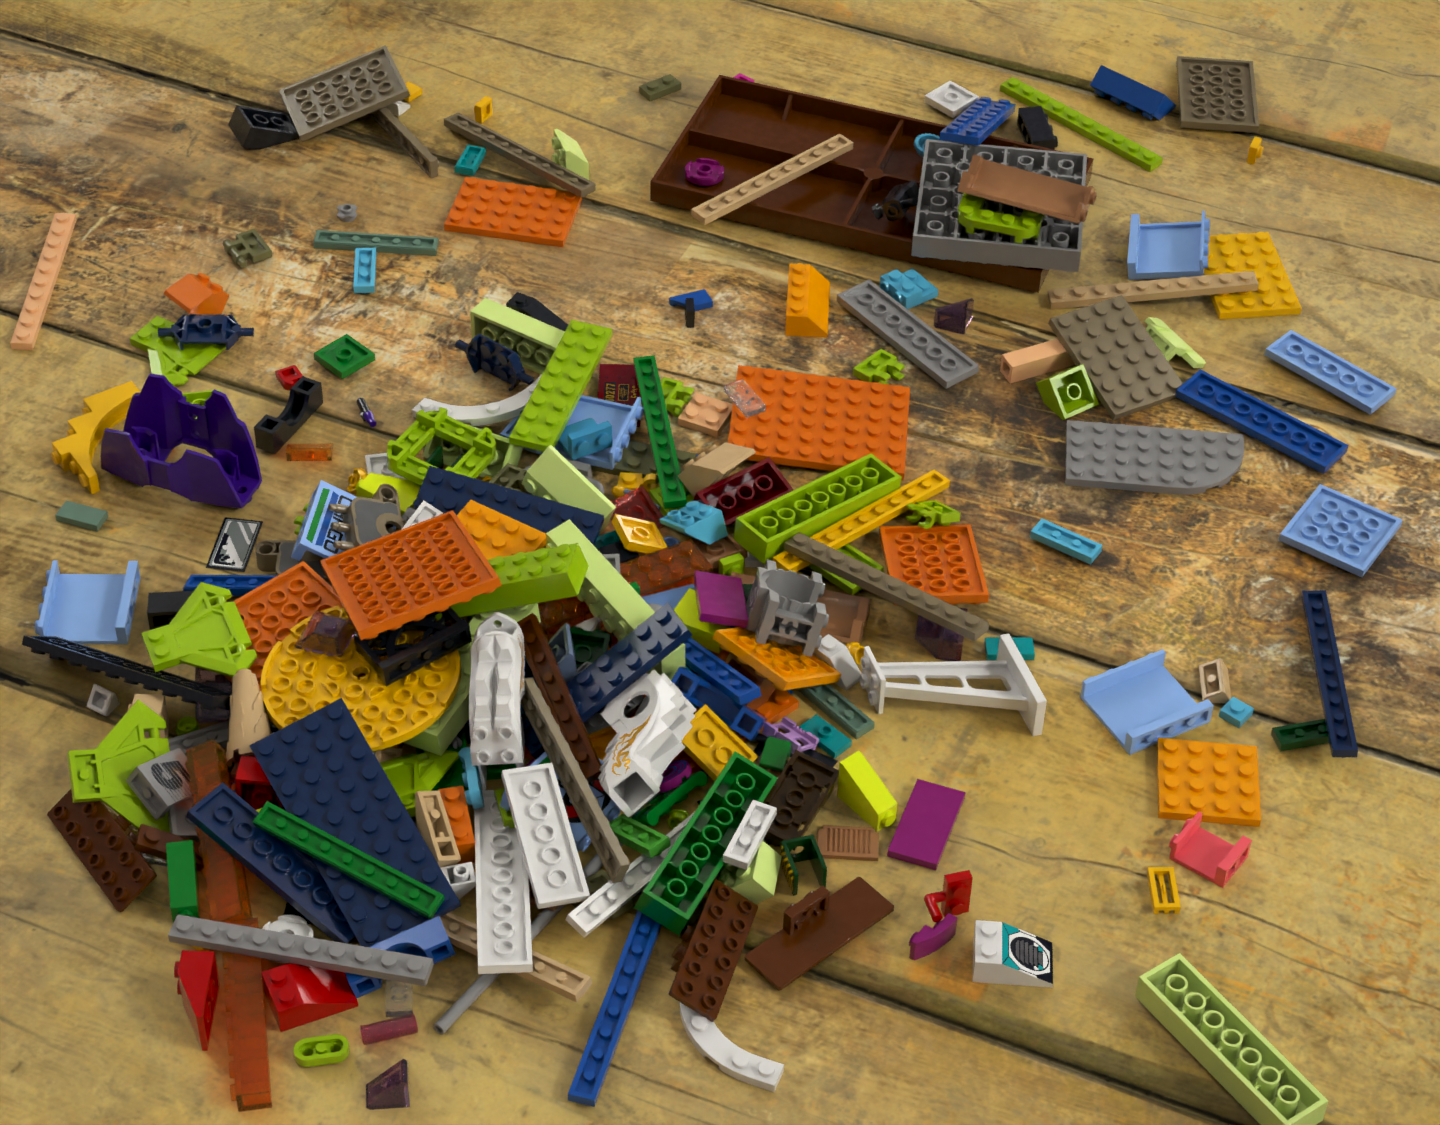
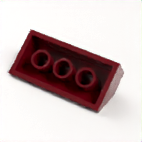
M770 457L696 492L693 501H699L722 510L725 525L728 527L736 523L737 517L771 502L794 489Z

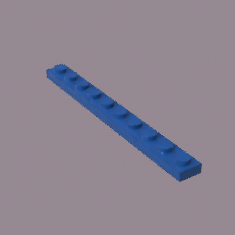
M637 911L568 1092V1101L595 1107L662 927L661 924L640 911Z

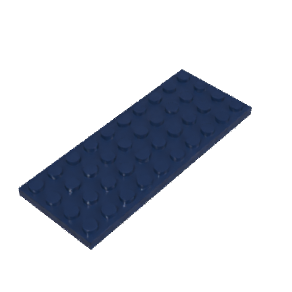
M342 698L249 745L285 811L443 894L445 899L433 918L437 916L442 917L461 906L452 887ZM311 856L360 946L370 947L379 941L386 940L401 931L408 930L429 920Z

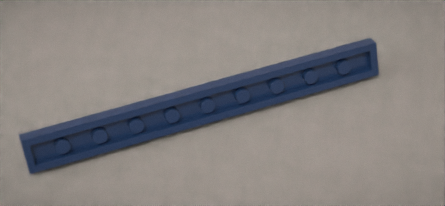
M1326 590L1302 591V604L1332 757L1342 758L1357 757L1358 747Z

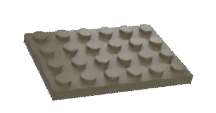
M386 45L279 90L301 141L311 139L314 136L330 131L333 128L349 123L352 120L410 96Z
M1177 56L1180 128L1258 133L1259 119L1253 61Z
M1122 295L1050 318L1049 326L1076 366L1084 364L1094 393L1112 420L1177 398L1175 397L1176 390L1183 385L1182 381Z

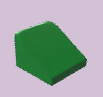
M768 736L759 766L783 771L791 755V742Z

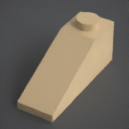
M417 791L415 793V808L418 831L439 867L456 865L461 860L440 791Z

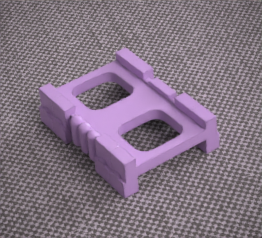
M786 716L779 723L772 725L769 722H765L762 734L765 736L791 742L792 754H794L795 750L800 752L808 749L815 750L819 742L818 737L810 732L802 731L801 728L796 726L797 723ZM778 728H781L787 733L783 734L782 732H778ZM796 740L801 741L805 746H801L802 744H800Z

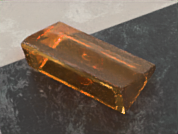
M333 443L288 444L286 447L287 461H332Z

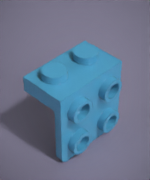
M588 418L567 425L558 443L569 457L575 460L612 447V425L609 421L597 424L594 419Z

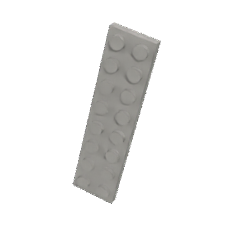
M867 280L837 294V302L946 389L979 372L978 364L871 280Z

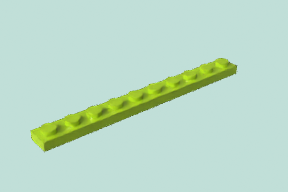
M1012 77L1000 84L1001 92L1029 107L1041 106L1044 114L1046 113L1049 118L1149 172L1160 166L1163 162V157L1101 125L1049 97L1047 94L1021 82L1019 79Z

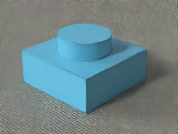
M1232 697L1220 709L1219 717L1240 728L1252 716L1254 708Z

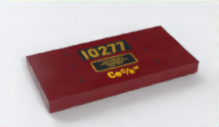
M600 364L598 399L633 406L637 397H640L634 365ZM641 420L637 421V427H640Z

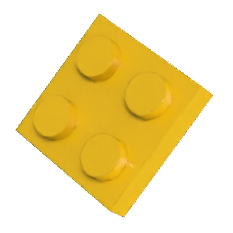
M614 515L611 522L625 549L631 552H643L650 556L665 557L669 549L655 522Z

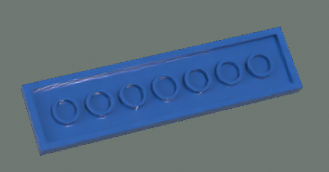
M980 97V99L976 100L940 132L939 140L979 146L1015 112L1016 104H1012L1009 100L1004 99L998 102L991 101L989 97Z
M1201 369L1176 390L1175 397L1323 474L1348 450L1349 445Z

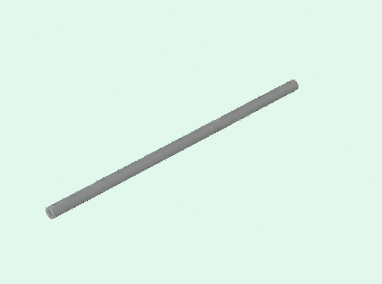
M658 793L655 796H653L648 802L655 798L658 795ZM598 853L583 868L585 878L597 873L604 866ZM566 904L560 905L554 912L544 909L531 922V941ZM501 973L482 974L433 1025L434 1030L438 1034L443 1035Z

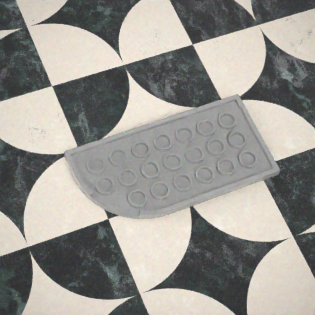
M1067 420L1065 485L1183 495L1205 493L1208 488L1224 486L1230 482L1231 477L1235 473L1239 472L1244 456L1243 434Z

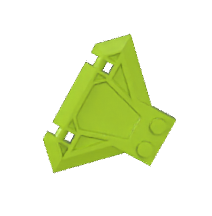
M156 316L130 338V344L148 352L151 373L165 375L173 386L184 385L189 381L186 377L187 375H196L226 349V343H183V350H180L174 338L158 337V328H171V325L175 323Z
M200 582L169 625L141 633L155 672L184 663L233 677L238 670L251 667L257 658L255 649L246 650L247 647L252 645V642L235 602H226V600L232 597L229 589Z
M138 699L96 749L68 751L67 761L73 803L102 801L137 829H139L141 824L169 832L168 812L164 817L155 820L126 782L137 766L170 752L168 738H160L159 730L166 729V721ZM144 732H149L150 738L145 739Z
M423 750V753L418 755L410 753L380 762L382 769L410 817L416 816L415 793L417 791H431L457 761L459 752L445 750L442 756Z

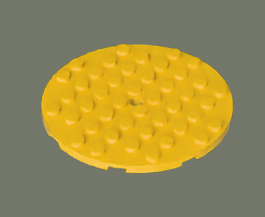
M339 605L320 611L290 629V634L282 642L278 641L270 651L261 674V689L265 709L272 722L280 730L342 698L371 750L377 751L389 748L420 734L434 724L448 709L455 698L461 680L462 669L458 649L386 686L381 681L378 673L356 651L353 635L357 632L344 608H340ZM406 630L399 637L397 645L404 643L414 645L422 641L425 631ZM376 646L373 647V648H371V649H373V650H381L380 648H377ZM387 655L378 658L383 661L387 659ZM361 673L366 674L364 677H360V680H358L357 676H359Z

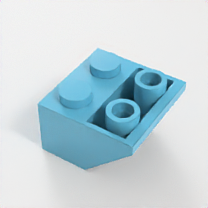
M690 501L685 507L679 510H672L666 516L659 519L661 524L709 545L728 536L722 510L699 501Z

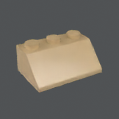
M726 442L719 447L715 444L682 466L684 471L678 477L691 495L695 497L696 492L717 483L756 452L752 448Z

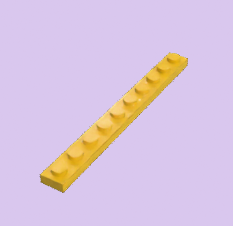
M934 469L810 538L837 550L908 511V504L926 501L949 488L950 480ZM783 551L772 559V561L776 562L777 569L798 572L812 564L787 551Z

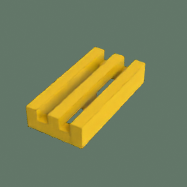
M1148 867L1147 879L1153 914H1159V911H1163L1164 914H1169V911L1179 914L1181 906L1174 867ZM1154 874H1157L1162 903H1159ZM1163 874L1168 876L1172 903H1168Z

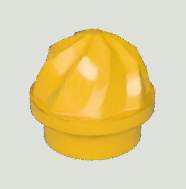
M858 642L847 643L845 646L855 663L860 665L861 658L864 656V646H861Z

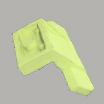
M1148 317L1144 321L1148 325L1145 328L1167 361L1177 354L1184 358L1193 368L1204 367L1206 361L1162 320Z

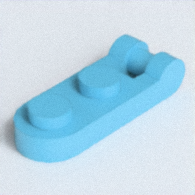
M464 747L459 751V757L461 762H463L464 773H462L464 786L465 788L469 787V790L465 791L467 805H473L474 810L484 808L478 765L472 766L470 747Z

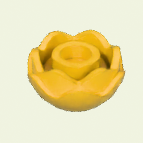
M363 468L353 469L354 473L348 478L350 485L347 487V490L354 496L357 494L355 487L359 480H364L368 476V473Z

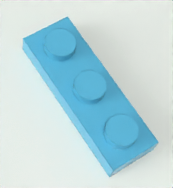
M355 248L354 293H375L376 248Z
M1042 518L1030 533L1031 539L1090 565L1102 552V544Z

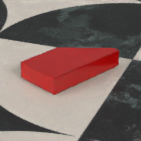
M296 365L275 371L277 380L285 390H290L303 376Z

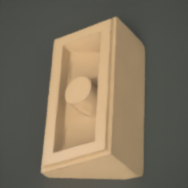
M1219 658L1199 665L1202 700L1208 699L1211 703L1226 704L1231 699L1228 669L1223 660Z

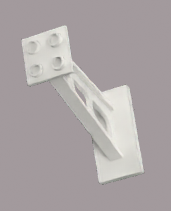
M1009 633L1000 635L997 661L877 663L870 647H864V656L861 658L862 674L859 676L861 687L866 689L870 705H874L878 714L883 713L884 697L1011 709L1020 712L1032 736L1042 735L1047 700ZM885 678H915L920 682V685L887 682ZM953 678L960 681L962 688L932 686L925 679ZM966 679H1001L1007 691L975 689L969 686Z

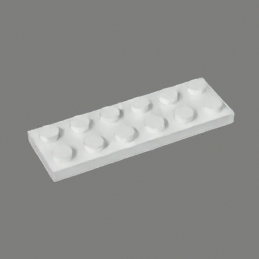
M546 763L502 770L501 777L537 908L541 909L585 901L590 897V893L553 764Z

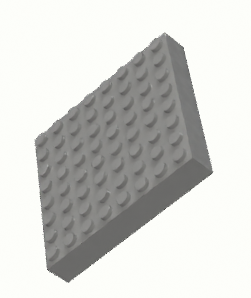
M926 139L911 256L979 262L983 264H1000L1003 266H1021L1024 268H1041L1045 270H1062L1066 272L1079 271L1083 230L1082 221L1077 224L1045 215L1040 227L1039 236L1036 239L1034 237L1023 239L1022 243H1014L1015 236L978 228L975 229L974 234L966 232V227L961 223H957L958 208L964 194L957 190L963 171L968 172L973 154L981 156L988 161L1085 186L1087 154L983 144L977 146ZM985 199L982 207L983 210H991L1021 217L1023 212L1021 208Z

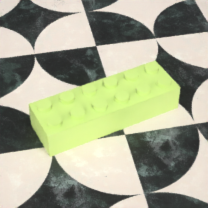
M484 298L470 311L472 339L476 335L481 334L518 354L523 367L539 374L544 372L565 333L563 330L487 298Z

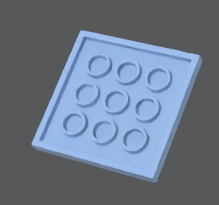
M1320 484L1280 533L1279 541L1352 574L1363 577L1399 530L1403 520Z

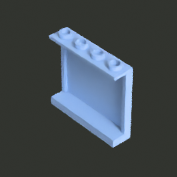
M1202 211V221L1140 224V215L1131 214L1127 258L1128 279L1180 278L1204 275V268H1208L1210 219H1206L1205 211Z
M582 395L567 425L588 418L594 419L597 424L609 421L612 425V447L575 459V461L613 470L616 462L621 461L624 447H628L631 433H635L637 421L643 417L644 407H641V397H637L634 405L630 406ZM557 442L555 449L564 458L571 459ZM536 450V453H539V454H542V453H543L542 451Z

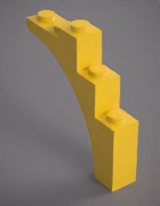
M132 381L84 398L83 415L67 420L69 426L67 437L52 442L53 452H51V457L55 465L59 464L64 472L71 470L74 475L77 474L82 487H87L91 494L100 491L97 473L92 466V461L96 448L103 439L104 430L106 428L112 429L116 424L126 419L132 396L135 393H140V390Z

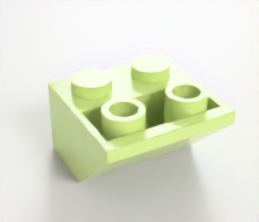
M554 129V138L551 139L554 149L552 161L589 180V163L577 141L559 129Z
M762 841L747 870L725 863L721 868L718 881L753 903L758 904L774 896L782 856Z

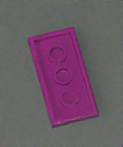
M695 570L693 578L699 620L747 628L749 620L741 578Z
M917 779L888 848L887 856L936 870L964 802L966 792Z

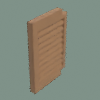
M823 825V830L818 829L817 844L823 858L878 861L879 833L874 832V828Z

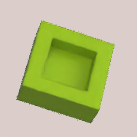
M737 553L720 559V575L731 576L732 572L744 574V557Z

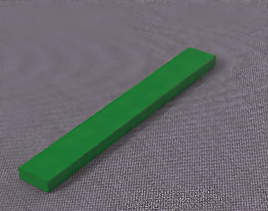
M268 801L253 820L255 827L430 920L445 899L444 895Z

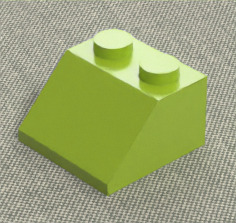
M1084 364L1069 368L1036 382L1044 404L1062 420L1099 405Z

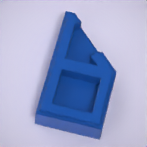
M705 289L669 298L671 306L680 305L684 307L686 298H694L695 311L713 307V301Z

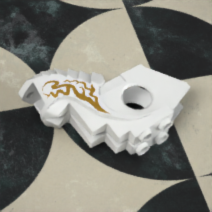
M500 612L493 613L480 623L475 632L471 647L469 686L470 754L472 766L478 765L483 790H486L487 765L516 763V768L524 767L525 735L523 717H521L520 702L524 695L525 687L524 636L517 622ZM499 620L502 624L496 625L494 621Z
M655 670L650 674L645 673L611 700L601 713V716L617 734L609 742L605 750L606 756L603 759V765L599 769L601 774L598 779L604 791L628 818L660 791L659 787L663 780L662 773L671 761L685 748L682 740L693 727L690 721L695 717L693 713L696 711V708L683 696L680 689L672 683L665 673L659 675ZM639 695H646L635 716L632 718L625 717L624 709L630 700Z

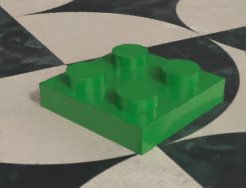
M346 334L314 352V360L339 378L344 379L375 361V353Z

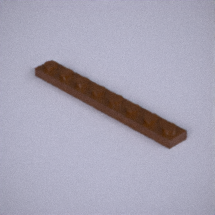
M532 613L517 622L524 636L525 657L542 696L550 707L551 714L559 725L564 739L568 742L575 760L578 761L585 779L590 783L601 774L599 769L602 765L539 620Z

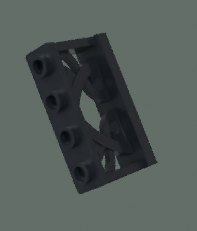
M450 606L445 611L428 614L422 620L402 624L396 630L381 632L373 639L360 640L357 633L353 635L356 651L378 673L381 681L386 686L472 642L468 622L465 619H461ZM441 613L442 617L440 618V620L435 622V615ZM448 621L451 626L448 627L444 624ZM404 631H425L422 641L414 645L405 643L397 645L399 637ZM376 646L377 648H380L381 650H373V649H371V648H373V647ZM387 655V659L383 661L378 658Z

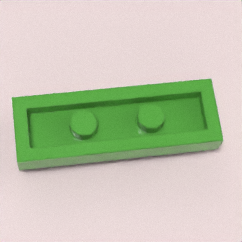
M624 814L609 822L614 835L617 836L620 843L649 858L660 855L662 851L671 846L668 836L630 817L628 818Z

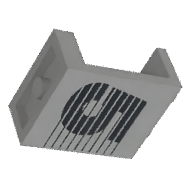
M180 748L137 766L126 780L127 784L155 820L164 817L173 805L196 794H204L210 787Z

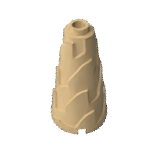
M250 669L238 670L232 677L229 742H227L226 760L230 768L233 762L235 769H238L241 755L254 756L249 745L272 734L268 715L265 711L262 691L259 689L256 674L252 673Z

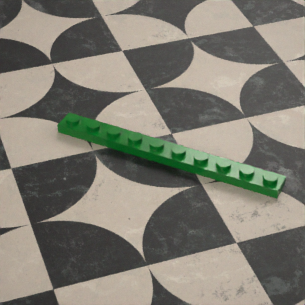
M655 355L633 358L664 509L685 507L687 499L684 485L678 477L681 472Z

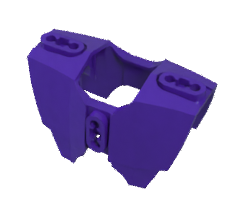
M149 374L141 392L135 393L132 396L124 430L119 431L108 428L104 430L100 455L101 469L141 487L153 485L184 496L190 501L243 508L252 500V495L262 482L258 458L246 424L237 418L226 394L215 389L212 391L211 396L206 399L204 406L186 402V396H183L182 392L174 387L165 375ZM182 443L205 449L213 456L212 458L186 449L183 456L177 462H165L172 449Z

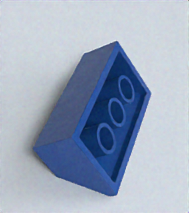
M1103 65L1100 66L1090 84L1095 89L1094 93L1104 98L1106 95L1110 97V101L1117 105L1123 103L1126 105L1125 108L1134 113L1138 110L1142 112L1141 115L1149 120H1152V118L1161 120L1176 107L1165 94Z

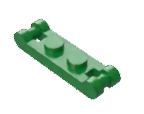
M703 771L691 773L689 778L685 775L681 779L682 783L679 786L658 794L632 816V819L646 826L657 825L659 817L669 813L672 810V805L685 800L688 797L687 793L693 788L705 786L707 784V775Z

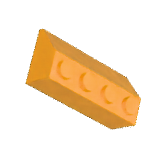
M789 263L785 335L827 338L830 282L810 264Z

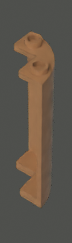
M974 154L968 172L963 171L957 190L958 192L1077 224L1081 223V221L1085 222L1090 204L1094 205L1097 197L1093 186L1086 187L988 161Z
M731 573L732 577L741 578L742 584H753L755 576ZM824 590L823 596L818 597L817 602L825 604L829 620L826 628L821 629L820 635L823 638L829 634L841 642H858L860 644L864 627L867 624L872 599Z

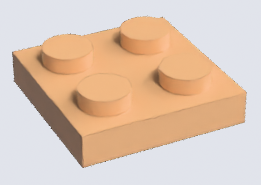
M695 393L678 417L677 425L718 437L731 419L733 404Z

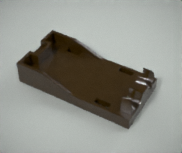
M795 750L763 802L777 808V814L765 835L767 843L780 847L781 841L805 835L817 813L828 801L837 786L839 770ZM802 824L805 825L803 830L800 829Z

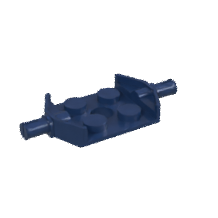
M231 314L182 315L174 325H171V328H158V337L174 338L180 350H183V343H226V350H229L241 336L254 337V327L241 328V325L237 323Z
M481 334L476 335L469 344L460 339L455 344L456 348L466 353L474 373L482 369L511 384L509 391L518 386L521 381L528 385L535 381L534 377L525 373V369H523L516 352Z

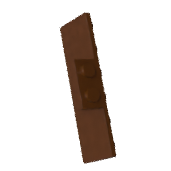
M70 789L47 813V816L117 911L123 912L157 877L155 871L143 857L145 853L134 850L137 832L129 827L131 823L123 816H117L110 812L102 801L73 803L72 791Z
M857 877L831 896L830 891L822 885L817 890L810 891L798 903L787 907L784 911L783 929L745 954V961L780 991L893 912L894 905L861 877Z
M718 880L712 883L699 918L691 926L687 924L679 937L682 941L672 954V957L675 959L671 969L676 972V976L670 988L669 996L709 1021L714 1022L716 1020L758 910V905Z

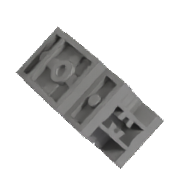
M768 559L764 568L758 567L746 603L749 620L746 630L755 632L756 643L765 645L767 639L784 645L802 646V655L812 657L814 649H819L821 644V629L826 628L829 620L825 604L817 602L818 597H822L825 590L822 574L812 571L809 579L808 576L799 575L791 570H777L776 562Z

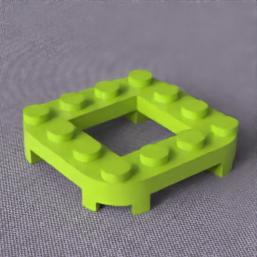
M966 193L963 194L958 208L957 223H961L966 227L967 233L974 234L975 229L978 228L1015 236L1014 243H1022L1023 239L1031 237L1036 239L1039 236L1044 214L1023 209L1021 217L1011 214L983 210L984 198Z
M439 407V411L424 412L423 409L416 413V421L396 441L390 440L387 444V468L395 474L419 485H422L429 466L433 465L414 456L435 435L468 450L453 468L448 466L445 469L450 472L476 479L494 460L496 454V442L489 428L485 427L482 431L447 416V409Z

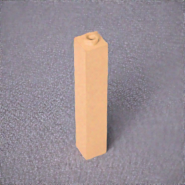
M1054 339L1002 354L1000 372L1011 384L1076 364L1059 339Z

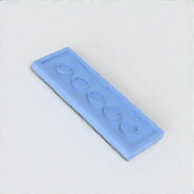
M1292 330L1265 349V356L1370 415L1395 396L1397 388Z

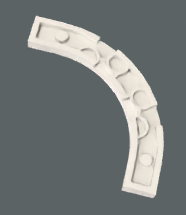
M542 374L518 394L485 405L456 406L424 398L412 409L413 417H416V413L422 409L424 412L439 411V407L447 409V416L462 423H471V426L488 425L520 416V411L524 410Z
M679 1002L680 1015L686 1033L703 1057L707 1056L719 1065V1070L735 1079L775 1092L784 1072V1064L759 1057L739 1048L722 1034L714 1022L709 1021Z

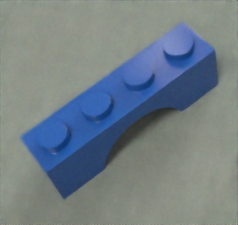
M679 667L671 680L689 702L701 708L706 704L724 723L749 740H755L767 720L766 717L745 704L739 705L711 683L685 667Z
M440 916L426 920L422 924L401 931L395 936L370 946V948L433 958L434 964L456 954ZM345 972L356 999L382 986V979Z

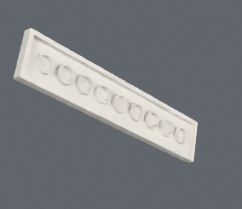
M482 790L484 808L474 810L478 974L533 972L529 876L516 828L509 829V826L503 827L500 811L494 797V790Z

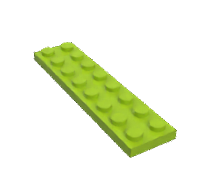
M571 319L509 436V444L542 452L550 445L555 448L613 335L611 328Z

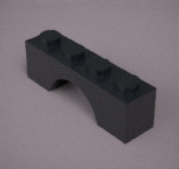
M302 376L290 389L289 399L283 412L277 418L266 414L254 426L256 448L276 454L323 404L321 382Z

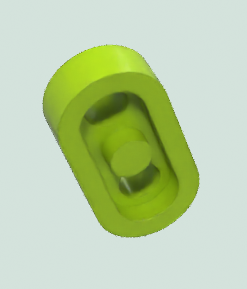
M340 1034L301 1039L295 1044L293 1051L297 1064L303 1067H312L342 1062L349 1056L350 1049L346 1037Z

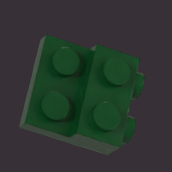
M576 626L570 627L577 669L586 661L593 663L611 648L612 639L611 635L607 634V632L603 630H594L592 632L585 631Z

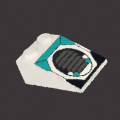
M976 920L973 936L972 982L1053 988L1052 942L1003 922Z

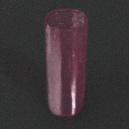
M414 1014L378 1021L368 1025H360L364 1045L418 1033Z

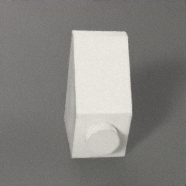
M829 634L823 637L819 649H814L813 653L842 674L839 681L835 682V684L847 691L860 681L859 676L862 673L844 644Z

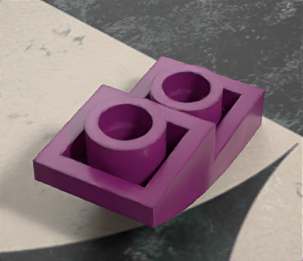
M948 913L942 921L936 922L933 928L925 925L919 933L915 932L909 941V946H911L909 958L912 960L923 958L949 942L956 934L957 917Z

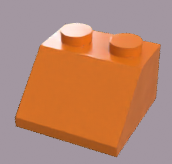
M198 273V275L187 274L164 292L165 296L186 312L196 315H221L230 296L223 291L221 285L211 282L210 277L203 273Z

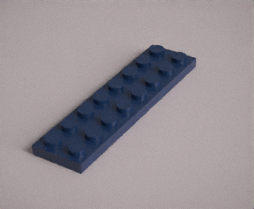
M429 466L413 505L414 509L417 510L424 500L443 512V514L453 510L457 515L470 500H473L544 533L551 531L570 519L593 545L596 543L604 522V515L433 466Z
M666 603L652 616L566 684L583 723L692 636V633L669 603ZM526 716L523 718L525 746L531 755L538 759L545 750Z
M222 782L188 810L186 817L333 941L350 944L356 938L311 856L255 827L253 820L259 812Z

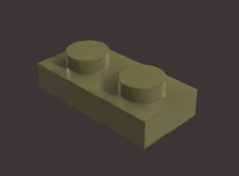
M671 74L639 86V93L649 101L681 90V82Z

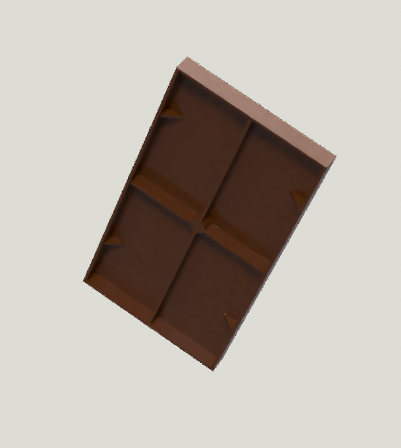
M719 75L650 181V201L691 210L800 153L841 134L853 142L852 150L720 218L818 240L832 245H839L853 250H860L870 254H877L891 259L907 261L929 268L945 270L950 273L983 279L988 282L1000 283L1039 293L1049 271L1041 268H1024L1021 266H1003L1000 264H983L979 262L911 256L917 206L910 207L901 219L895 221L888 220L885 213H883L881 219L877 220L872 211L873 205L877 203L879 207L883 205V200L894 186L912 180L916 181L918 187H920L923 157L914 148L916 137L925 133L935 134L940 137V132L947 127L946 125ZM991 135L981 143L983 145L1058 151ZM1087 157L1086 187L1091 179L1094 158ZM699 158L713 159L719 162L720 166L723 165L724 178L715 185L701 186L693 184L685 177V166L688 162H696V159Z

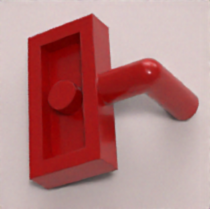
M970 870L944 875L943 891L925 895L924 901L933 922L941 921L943 918L942 914L946 917L948 913L960 915L969 912L973 880ZM939 902H941V911H942V914H941V912H940V910H939V907H938V905H937V903H939Z

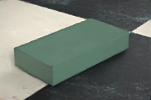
M66 500L55 516L56 521L98 532L107 520L108 512Z

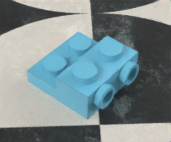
M913 268L903 273L896 269L880 277V288L906 309L913 308L938 296V289Z

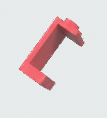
M1198 811L1192 819L1188 818L1181 833H1176L1169 843L1171 848L1169 859L1223 888L1248 858L1252 840L1242 836L1235 846L1200 827L1203 814Z

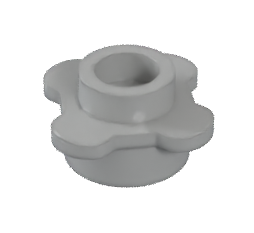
M344 204L337 207L339 211L337 217L341 221L351 222L357 217L355 212L357 210L356 205Z

